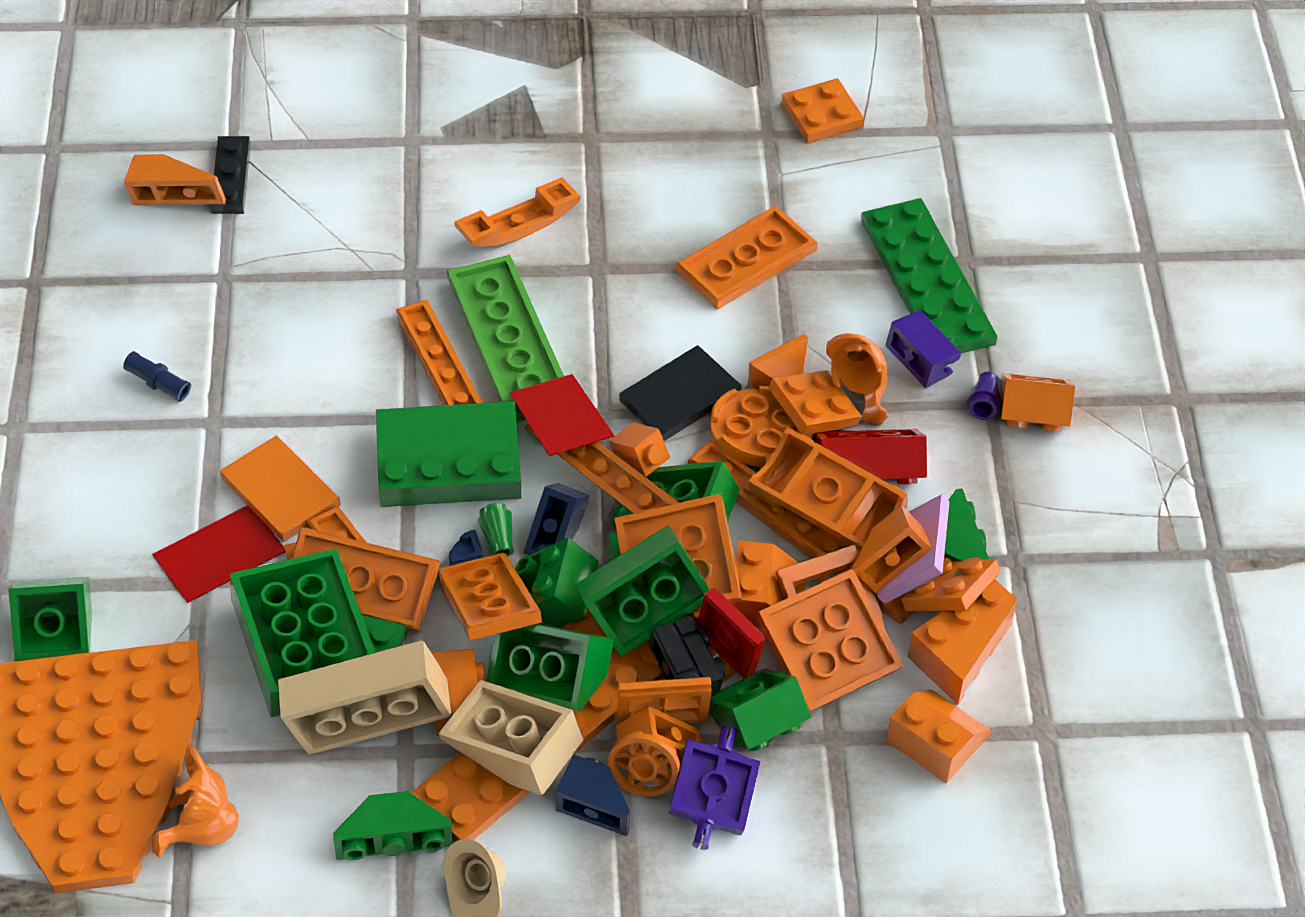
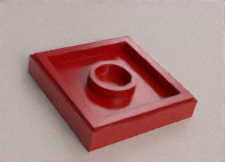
M713 587L704 595L696 625L697 627L702 626L705 628L709 637L710 647L743 679L747 680L756 671L766 637Z

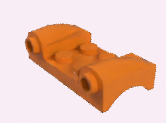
M789 427L784 430L768 462L748 481L751 494L779 510L783 506L839 538V544L845 548L855 545L859 553L874 526L900 505L905 509L908 506L907 494L899 487L881 480L815 443L808 436L799 434Z

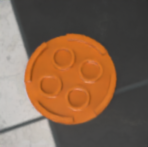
M759 385L758 389L740 391L732 389L723 394L716 401L712 409L710 432L714 442L725 454L750 466L763 467L768 462L787 427L801 434L768 386ZM807 434L806 436L812 439L813 434Z

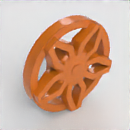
M634 731L620 738L614 744L608 758V767L617 784L626 791L638 796L655 797L663 795L673 788L680 771V762L676 754L677 751L672 745L667 744L656 736L644 734L642 731ZM637 743H640L644 750H640ZM630 744V748H629V749H622V750H620V749L623 748L624 746ZM650 746L655 747L652 752L649 751ZM664 754L665 757L658 758L656 755ZM669 762L672 767V773L666 766ZM618 766L629 771L628 779L620 772ZM650 780L654 783L660 784L659 786L655 787L644 786Z

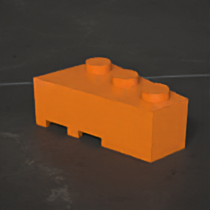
M994 579L966 610L941 611L913 631L908 658L959 705L965 691L971 682L976 679L981 667L987 658L992 655L1012 625L1017 599Z

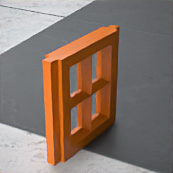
M855 545L777 570L775 572L778 578L777 582L784 600L797 594L796 585L817 578L822 583L827 580L826 575L847 568L852 569L859 555ZM856 574L883 627H885L884 617L874 591Z
M711 677L618 683L617 725L648 705L687 724L707 723L711 698Z

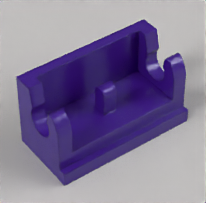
M921 310L891 322L885 346L925 388L947 378L953 373V370L946 366L958 361L961 352Z

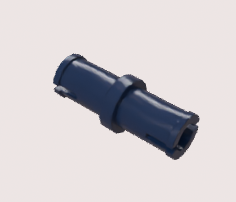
M136 351L128 354L124 361L123 369L125 371L131 372L146 381L147 387L153 390L160 389L179 402L183 401L191 390L190 382L169 372L166 365L162 363L155 364Z

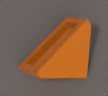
M802 334L750 361L748 385L754 389H758L759 385L769 387L773 378L803 374L807 356L808 337Z

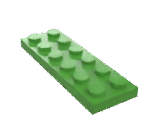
M511 255L447 270L448 281L499 402L513 401L509 392L564 376ZM515 404L516 422L526 420Z

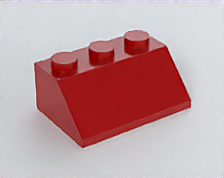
M917 429L847 430L814 433L815 443L881 480L897 479V484H917L918 478H927V436Z

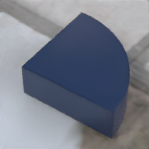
M475 529L459 537V541L449 553V566L484 557Z

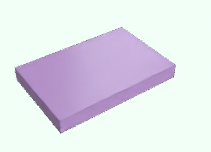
M942 494L909 511L924 527L932 549L877 592V597L884 604L942 574L949 501Z

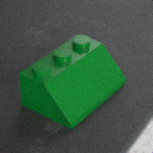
M667 525L576 583L583 602L606 636L614 639L613 646L621 657L649 640L652 630L656 627L668 623L673 624L675 621L682 619L701 607L705 593L710 590L670 525Z
M541 623L495 634L486 682L574 711H581L608 675L614 639Z

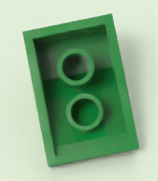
M723 461L658 467L646 476L647 479L679 503L721 494L727 523L740 490ZM618 503L611 523L616 527L614 518L633 513Z

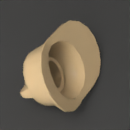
M460 839L451 844L445 853L443 869L453 917H499L501 911L500 891L504 887L506 880V869L502 859L494 851L489 850L481 843L472 839Z

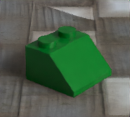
M89 577L15 581L8 588L14 662L90 653L92 605Z
M767 668L754 673L747 680L742 679L720 690L717 695L710 698L709 713L720 728L722 725H729L728 731L731 726H734L737 731L733 745L749 751H756L766 747L769 744V739L779 734L786 735L801 728L800 723L812 718L797 677Z

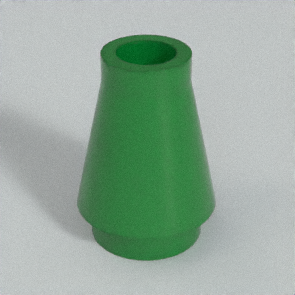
M492 503L482 507L479 510L480 517L477 522L492 549L493 555L503 552L506 553L507 557L514 553L512 543V512L507 510L506 505L503 503Z

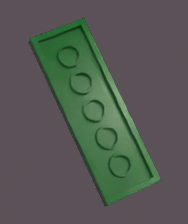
M922 198L863 211L861 222L909 313L912 314L921 310L961 354L996 345L998 336Z

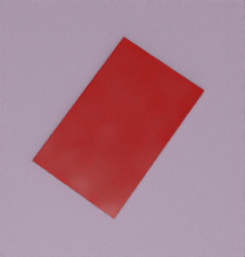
M573 374L509 392L549 456L615 437Z
M247 505L152 555L185 601L189 603L229 582L231 573L256 568L284 553L285 548L271 529Z

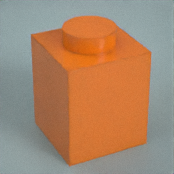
M632 422L608 441L615 455L645 477L671 458L659 429Z

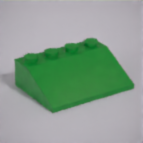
M515 401L376 409L378 487L381 507L521 498V469Z
M337 548L230 574L231 601L270 717L280 715L278 679L375 653Z

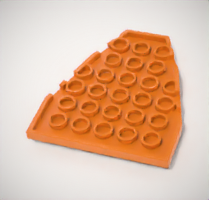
M197 640L0 663V798L14 831L30 851L32 859L38 868L43 871L54 893L135 883L142 869V860L152 849L154 835L161 821L165 822L171 810L168 805L175 797V788H178L183 772L182 763L185 752L192 744V732L196 720L200 719L203 710Z

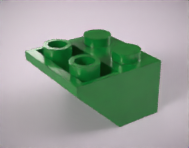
M570 538L523 557L515 567L516 572L540 609L541 624L562 628L568 623L574 624L585 619L587 606L582 600L576 583L597 570L599 560Z

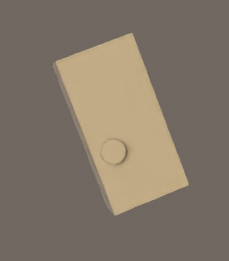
M423 640L278 679L281 719L308 755L451 717L447 677Z

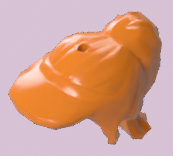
M844 333L836 335L826 345V354L832 362L833 384L840 388L841 382V385L850 391L863 394L865 398L863 420L872 425H883L884 420L888 416L886 409L880 405V398L886 389L888 374L882 350L876 343L858 334Z
M194 746L186 749L184 757L187 773L190 778L180 787L175 788L177 795L168 805L170 808L184 805L178 818L179 822L174 827L158 831L152 841L153 853L158 858L163 856L165 849L172 843L186 842L201 846L216 845L231 838L238 828L239 814L236 807L228 801L224 780L220 774L204 763Z

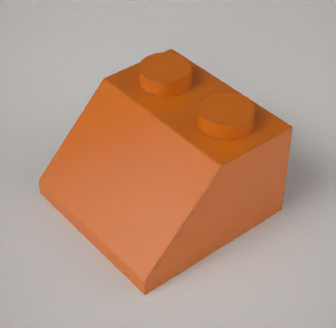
M1002 373L1001 409L999 416L1001 419L1007 420V426L1027 428V423L1031 422L1041 423V429L1061 431L1062 426H1071L1075 385L1070 380Z
M738 540L735 564L743 601L732 604L755 627H761L755 615L759 611L784 600L775 572L798 564V562L775 544ZM806 582L795 586L797 594L805 591Z
M930 689L913 692L891 715L886 741L947 783L991 735L992 730Z

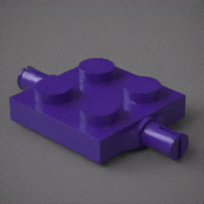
M729 725L721 726L717 744L706 745L688 739L684 746L680 771L674 785L667 814L690 820L697 825L692 846L698 848L701 844V850L709 848L712 830L720 829L740 836L745 830L761 761L742 756L732 749L737 731L734 726H731L729 731Z

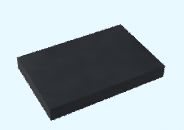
M697 345L620 392L619 401L644 425L659 429L665 441L710 413L716 401L723 394L732 389L740 391L742 385Z

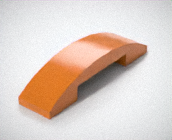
M561 177L537 187L535 198L491 216H487L480 210L454 221V226L472 246L489 247L507 244L527 237L555 222L580 201V195Z

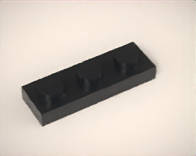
M218 136L214 176L218 178L226 201L225 204H210L212 214H244L251 149L250 136Z

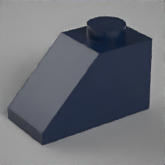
M560 483L545 486L523 553L531 555L567 538L572 540L580 527L590 495Z
M573 754L555 791L556 811L627 836L630 830V809L610 768L594 758H583Z

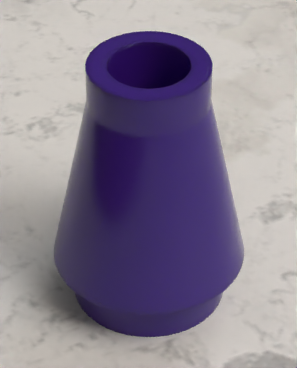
M983 372L979 375L978 382L967 400L970 413L980 420L992 419L1001 409L998 387L999 378L992 372Z

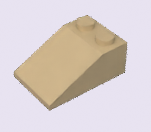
M483 680L479 681L438 733L441 740L504 781L541 796L583 742L573 710Z

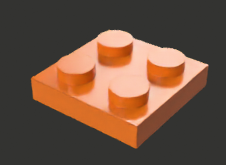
M838 78L782 94L781 103L807 144L864 127L865 118Z
M828 370L776 377L772 379L768 387L797 429L804 435L855 427L862 417L843 390L833 384L832 376Z
M973 557L964 561H951L948 558H944L943 571L940 576L907 592L901 600L905 611L966 610L1001 571L996 559L981 560L978 557Z

